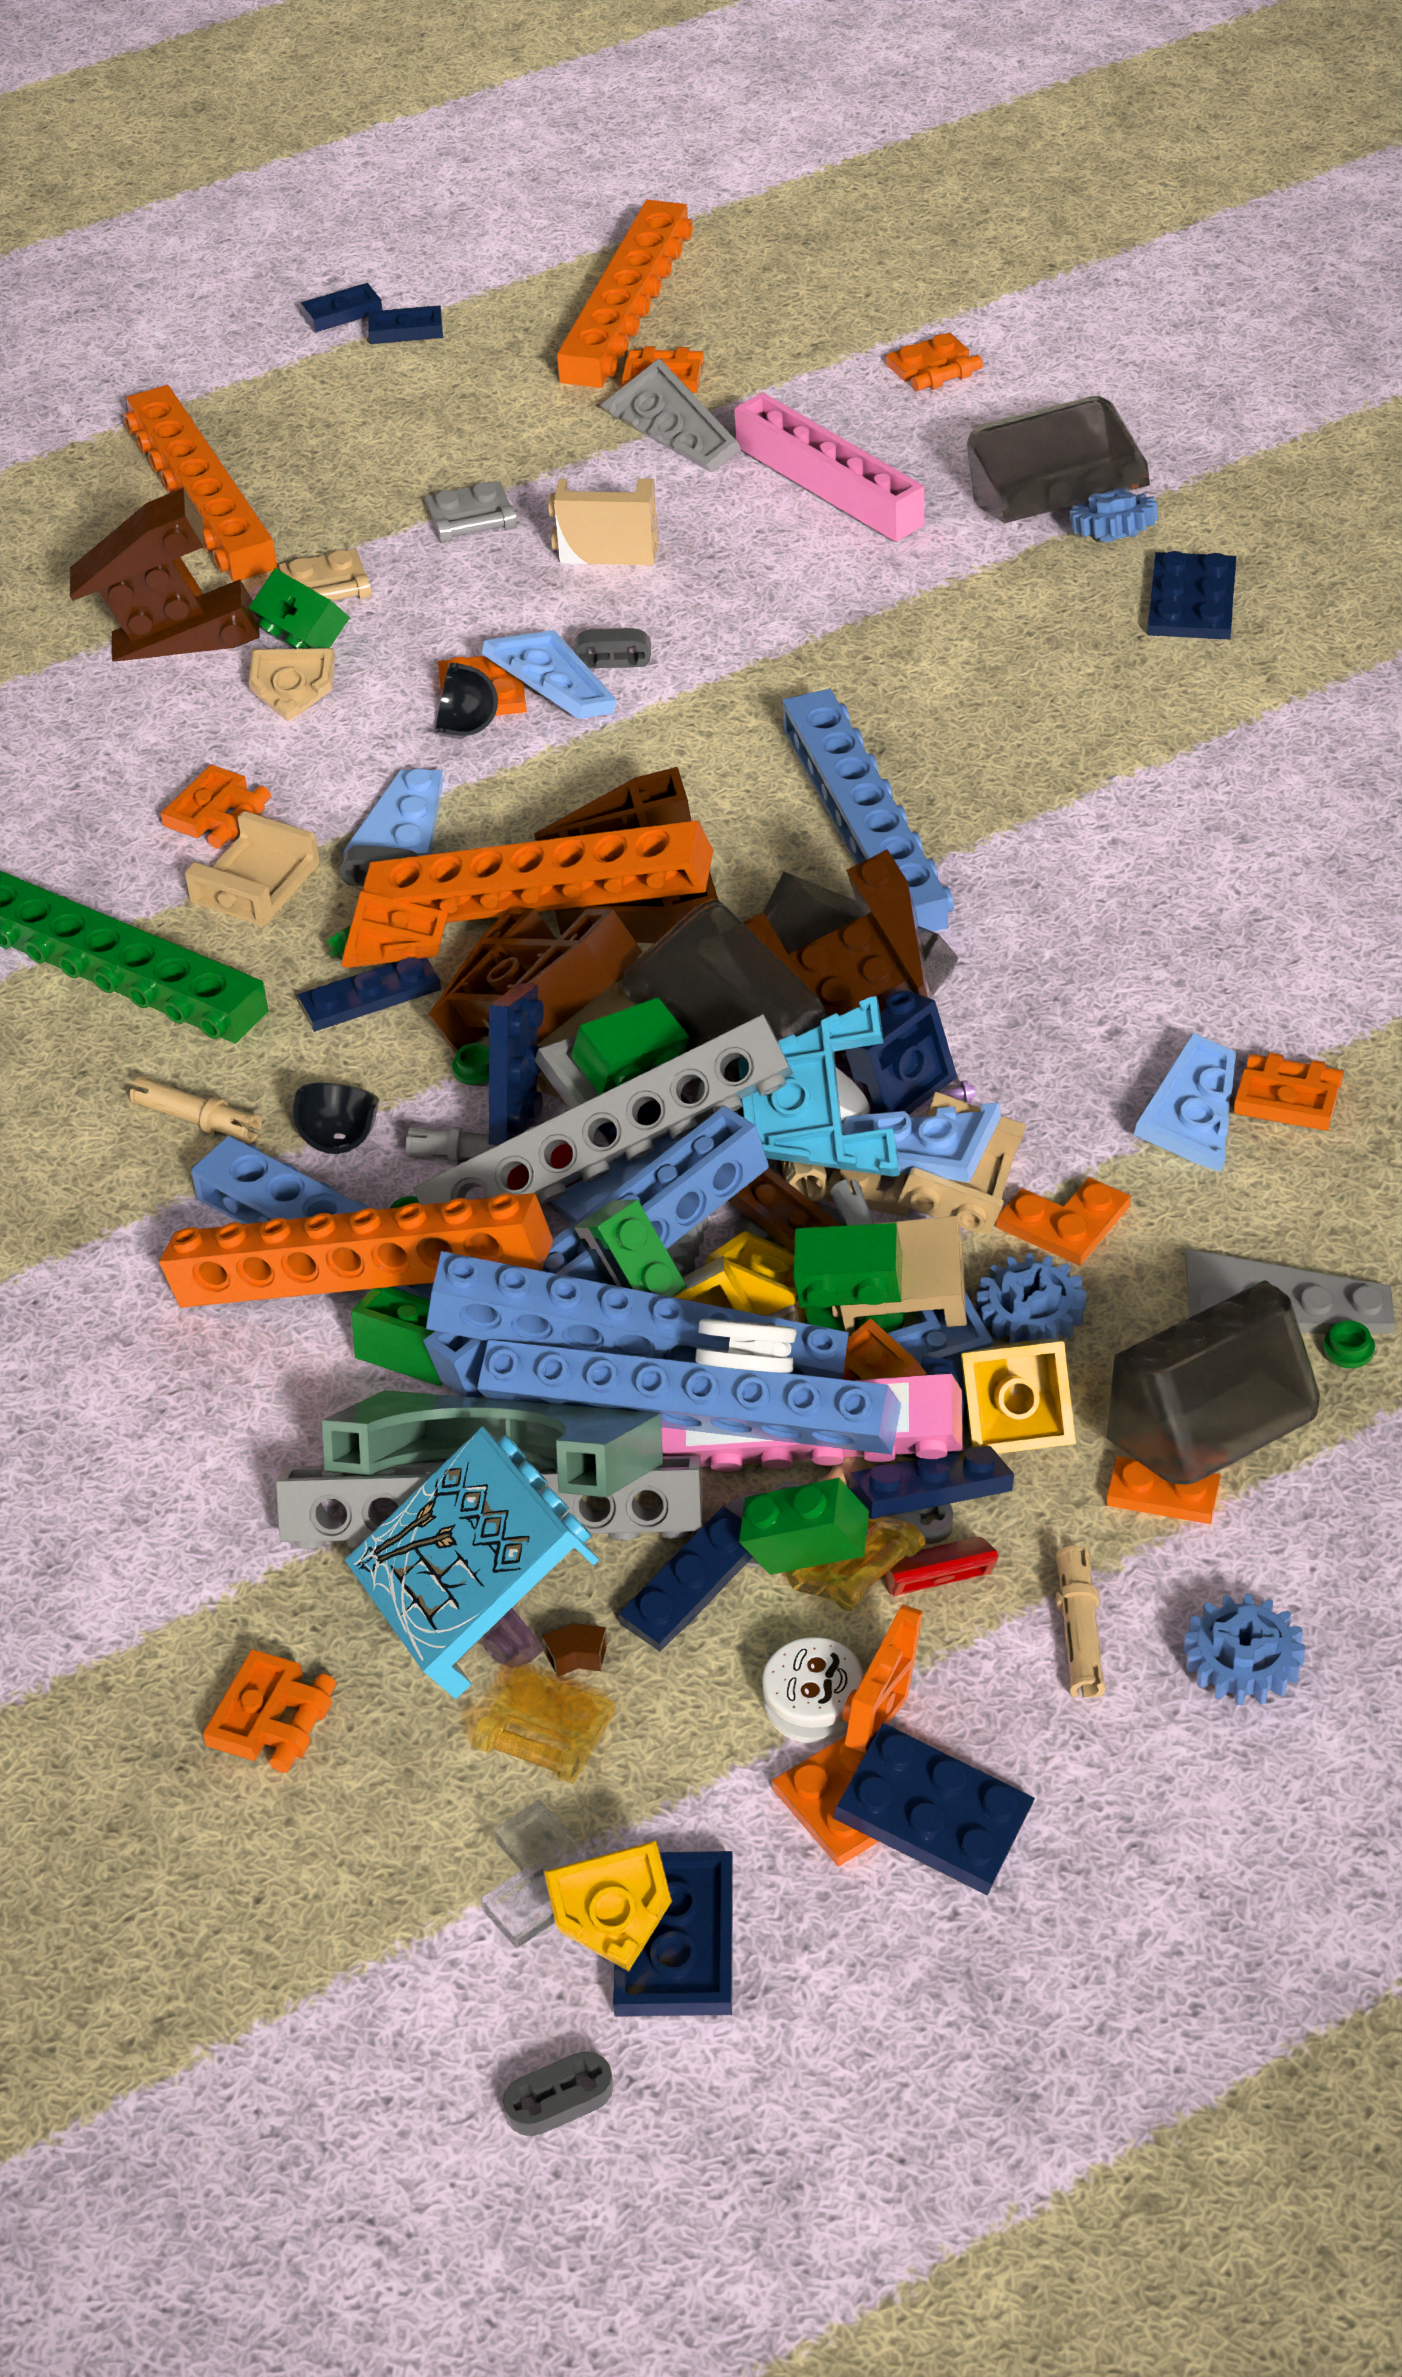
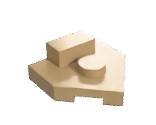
M334 648L252 649L249 673L251 692L286 721L293 719L332 691L336 659Z

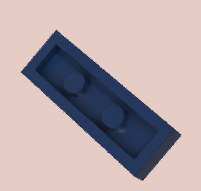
M409 957L327 985L319 986L297 994L302 1011L313 1031L316 1032L441 990L439 977L427 958Z
M990 1445L971 1447L964 1451L949 1453L947 1456L939 1459L920 1458L918 1460L892 1465H878L872 1469L851 1472L848 1488L869 1510V1518L876 1519L1010 1492L1013 1488L1014 1473Z
M722 1506L619 1613L620 1625L658 1651L666 1647L752 1559L753 1556L739 1543L742 1519Z

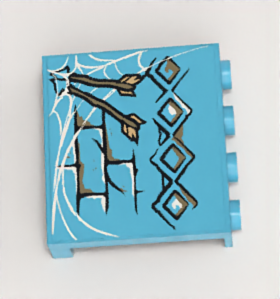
M483 1426L345 1559L347 1565L422 1671L455 1699L472 1684L456 1662L573 1548L581 1553L593 1566L599 1561V1558L585 1543L592 1536L591 1533L570 1512L563 1516L570 1508L548 1485L542 1490L548 1482L530 1462L525 1460L527 1456L507 1435L504 1434L497 1440Z

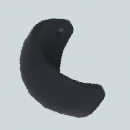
M449 663L438 710L435 734L450 738L467 737L482 731L491 723L498 708V697L492 681L486 674L468 665Z
M337 1083L306 1084L300 1087L295 1095L293 1105L295 1126L306 1143L316 1150L327 1154L346 1153L357 1148L369 1136L375 1123L379 1098L367 1090ZM336 1133L344 1134L345 1138L337 1139L334 1138V1135Z

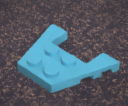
M876 996L860 1001V1007L841 1016H838L836 1013L821 1020V1026L798 1037L792 1034L778 1041L794 1074L784 1078L787 1083L784 1087L769 1095L760 1096L757 1091L742 1099L744 1118L756 1125L766 1158L892 1177L900 1176L896 1137L893 1128L849 1135L843 1134L834 1052L884 1043L879 1004ZM745 1059L738 1060L740 1081L747 1076L749 1071V1063Z

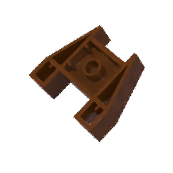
M184 487L144 504L70 567V598L72 601L98 591L121 625V628L112 631L113 662L236 648L260 638L259 626L257 625L259 617L248 609L253 600L240 579L203 594L183 562L181 556L204 547L203 518Z
M674 767L635 777L534 833L535 841L690 822L691 815L688 799L679 769ZM710 872L706 892L555 910L560 935L586 909H613L636 943L683 944L724 932L719 900Z
M888 849L846 870L856 902L864 916L794 952L787 953L764 912L722 933L732 961L751 995L800 1035L821 1026V1020L837 1013L838 1016H841L860 1007L859 1002L869 997H877L880 1012L887 1008V998L899 991H911L931 998L916 908L908 881ZM840 1050L834 1052L836 1064L843 1062Z
M509 908L477 942L428 1014V1017L453 1051L457 1053L462 1046L476 1043L489 1029L490 1004L519 983L538 985V1000H542L544 1006L543 1021L540 1028H537L538 1045L613 983L626 977L632 969L631 964L643 951L613 909H586L556 939L535 908Z

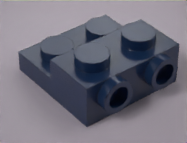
M899 991L887 998V1008L880 1012L884 1043L845 1049L854 1080L867 1084L876 1114L905 1111L909 1115L933 1097L935 1092H939L957 1078L935 1000L911 991Z

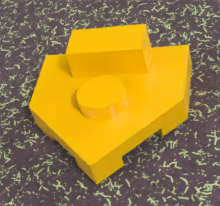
M649 1842L544 1871L558 1931L629 1972L672 1902L657 1842Z

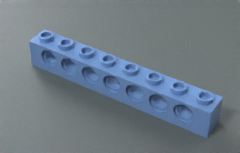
M831 688L783 699L784 732L856 865L888 849L908 881L917 912L920 935L947 929L948 912H952L954 909L950 889L947 885L942 886L940 884L933 859H926L919 834L916 831L911 832L903 806L895 804L889 781L881 779L874 755L872 753L867 754L865 751L861 732L858 728L851 726L846 705L838 703Z
M723 1106L553 1239V1244L542 1271L606 1284L575 1231L574 1226L613 1200L638 1199L666 1249L669 1248L769 1168L756 1125ZM439 1331L433 1332L423 1340L442 1383L461 1397L479 1398L483 1395L477 1387L488 1341Z
M231 1136L225 1138L191 1169L197 1200L242 1224L267 1222L274 1218H305L320 1213H329L331 1215L351 1213L369 1208L362 1202H355L341 1195L330 1185L324 1182H317L305 1176L292 1165L281 1163L267 1156L256 1146L247 1145ZM434 1283L394 1286L391 1288L431 1300Z
M441 1251L435 1275L426 1329L484 1341L496 1340L697 1363L695 1360L697 1348L729 1351L730 1337L698 1333L699 1321L701 1319L786 1326L797 1330L795 1342L789 1343L791 1345V1353L787 1357L793 1358V1371L789 1374L842 1379L849 1332Z
M488 1340L477 1387L487 1399L661 1413L663 1428L890 1455L893 1453L901 1409L900 1401L887 1384L724 1368L691 1362Z

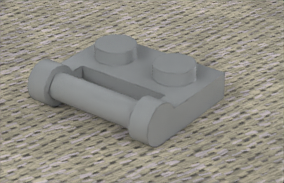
M500 481L493 483L483 482L473 487L454 491L444 490L438 494L425 496L426 508L440 543L450 542L452 537L499 527H504L505 530L517 528L514 508L510 505Z

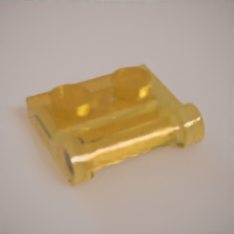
M883 1516L876 1519L868 1517L864 1557L788 1571L785 1575L793 1590L834 1600L843 1610L852 1611L864 1600L863 1593L905 1556L913 1557L925 1546L926 1541L921 1531L912 1523Z
M517 1667L487 1717L484 1716L478 1722L473 1734L472 1745L473 1748L487 1753L495 1749L555 1771L557 1779L574 1784L615 1714V1702ZM509 1723L570 1745L571 1747H567L562 1751L505 1730V1727Z

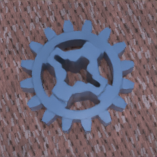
M1115 488L1104 493H1094L1089 496V500L1085 499L1082 500V504L1073 505V509L1070 510L1071 527L1075 534L1082 533L1083 537L1093 535L1095 538H1100L1102 542H1113L1124 537H1135L1139 534V531L1146 530V526L1155 525V521L1158 520L1157 501H1154L1153 496L1146 497L1144 493L1132 494V492H1128V489Z
M1032 1253L1026 1255L1025 1262L1018 1263L1012 1256L1007 1257L1005 1269L993 1264L990 1267V1278L981 1277L980 1292H977V1312L981 1313V1320L985 1327L992 1326V1337L995 1340L1007 1335L1010 1337V1343H1016L1021 1340L1057 1339L1058 1334L1070 1339L1073 1337L1074 1326H1082L1084 1311L1086 1310V1291L1082 1290L1081 1276L1070 1277V1265L1067 1263L1058 1268L1053 1267V1257L1047 1256L1042 1263L1035 1262Z
M1245 1594L1242 1604H1235L1229 1595H1224L1221 1608L1218 1609L1213 1604L1207 1602L1203 1605L1202 1617L1192 1615L1190 1618L1189 1632L1185 1633L1184 1653L1187 1654L1186 1669L1188 1672H1198L1197 1686L1199 1688L1210 1684L1215 1685V1698L1218 1700L1222 1699L1229 1692L1235 1694L1237 1705L1243 1706L1246 1695H1254L1260 1704H1265L1267 1691L1271 1690L1282 1697L1286 1694L1287 1681L1297 1683L1299 1680L1300 1666L1304 1663L1305 1645L1301 1644L1302 1628L1300 1626L1290 1627L1292 1614L1288 1610L1277 1615L1273 1613L1274 1601L1271 1599L1266 1600L1260 1607L1253 1605L1251 1594Z

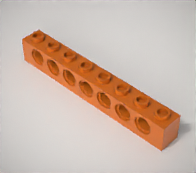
M646 199L557 353L560 383L603 388L608 377L615 376L617 361L619 357L626 356L630 337L637 336L641 317L648 316L651 300L653 297L658 298L663 278L668 279L670 277L673 260H679L681 257L684 240L689 241L691 239L693 222L692 219H688L687 204Z
M164 385L127 396L128 412L124 413V421L129 434H136L138 446L142 454L148 453L153 471L155 473L161 472L162 481L168 493L183 487L185 488L203 518L204 549L207 553L213 551V558L220 573L227 572L234 582L239 579L244 580L273 571L274 568L278 569L272 537L170 386Z
M699 821L680 822L370 862L362 891L448 912L446 923L500 917L509 908H535L537 912L706 892L714 850Z
M504 1193L491 1198L472 1200L458 1198L444 1203L426 1205L412 1203L398 1208L379 1210L366 1208L351 1213L333 1215L320 1213L312 1217L295 1219L274 1218L267 1222L249 1224L235 1222L221 1227L202 1229L189 1227L174 1232L158 1262L179 1307L182 1308L434 1283L441 1251L542 1271L554 1240L535 1193L519 1195Z

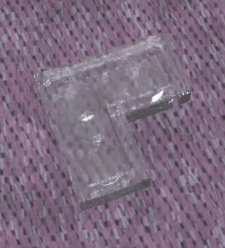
M540 1799L494 1829L496 1843L521 1871L481 1898L483 1912L516 1949L555 1923L544 1871L593 1858Z

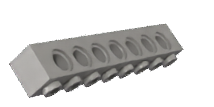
M761 1015L413 1187V1190L421 1205L444 1203L458 1198H465L467 1192L475 1187H482L486 1198L496 1197L504 1193H512L514 1195L535 1193L540 1203L546 1204L565 1195L568 1192L565 1186L583 1178L584 1182L588 1183L608 1174L611 1171L609 1164L625 1156L628 1161H633L651 1153L655 1149L653 1143L668 1135H671L672 1140L686 1136L698 1127L696 1121L716 1113L723 1106L735 1112L743 1106L741 1099L757 1091L760 1096H766L781 1089L787 1084L784 1078L794 1073L768 1020L764 1015ZM737 1058L747 1060L749 1071L743 1080L738 1082L726 1080L724 1072L730 1061ZM691 1080L704 1082L705 1093L701 1100L693 1104H687L682 1101L681 1090L687 1082ZM646 1102H658L661 1107L659 1119L651 1125L639 1124L637 1118L639 1108ZM604 1123L615 1124L617 1129L615 1141L607 1147L596 1146L594 1141L596 1129ZM562 1144L570 1145L573 1150V1158L570 1164L561 1169L553 1168L551 1164L553 1150ZM517 1166H526L529 1171L528 1183L520 1190H511L507 1182L510 1171Z
M701 1455L663 1456V1464L608 1496L610 1505L601 1510H594L586 1506L582 1500L584 1495L558 1493L557 1470L531 1463L548 1482L542 1490L548 1485L570 1508L563 1516L570 1512L591 1534H608L610 1539L630 1540L639 1537L640 1533L660 1532L664 1538L679 1539L692 1535V1531H699L702 1528ZM445 1462L410 1463L384 1469L372 1475L324 1471V1466L283 1467L276 1480L280 1542H294L295 1547L303 1549L324 1546L326 1541H347L348 1546L358 1547L389 1517L378 1512L374 1506V1500L385 1497L392 1499L398 1507L401 1506ZM644 1490H651L659 1494L663 1502L655 1508H644L636 1502L635 1495ZM326 1499H336L345 1506L347 1514L342 1517H333L324 1511L321 1502Z

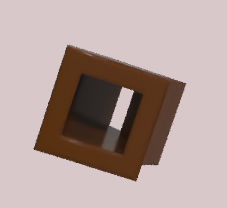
M571 1623L542 1635L544 1654L558 1677L577 1669L601 1672L608 1645L606 1627Z

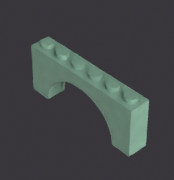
M384 1390L322 1420L324 1471L372 1475L395 1466L449 1459L482 1426L497 1440L504 1434L507 1435L527 1456L525 1460L528 1462L556 1469L558 1493L608 1497L663 1464L661 1413Z

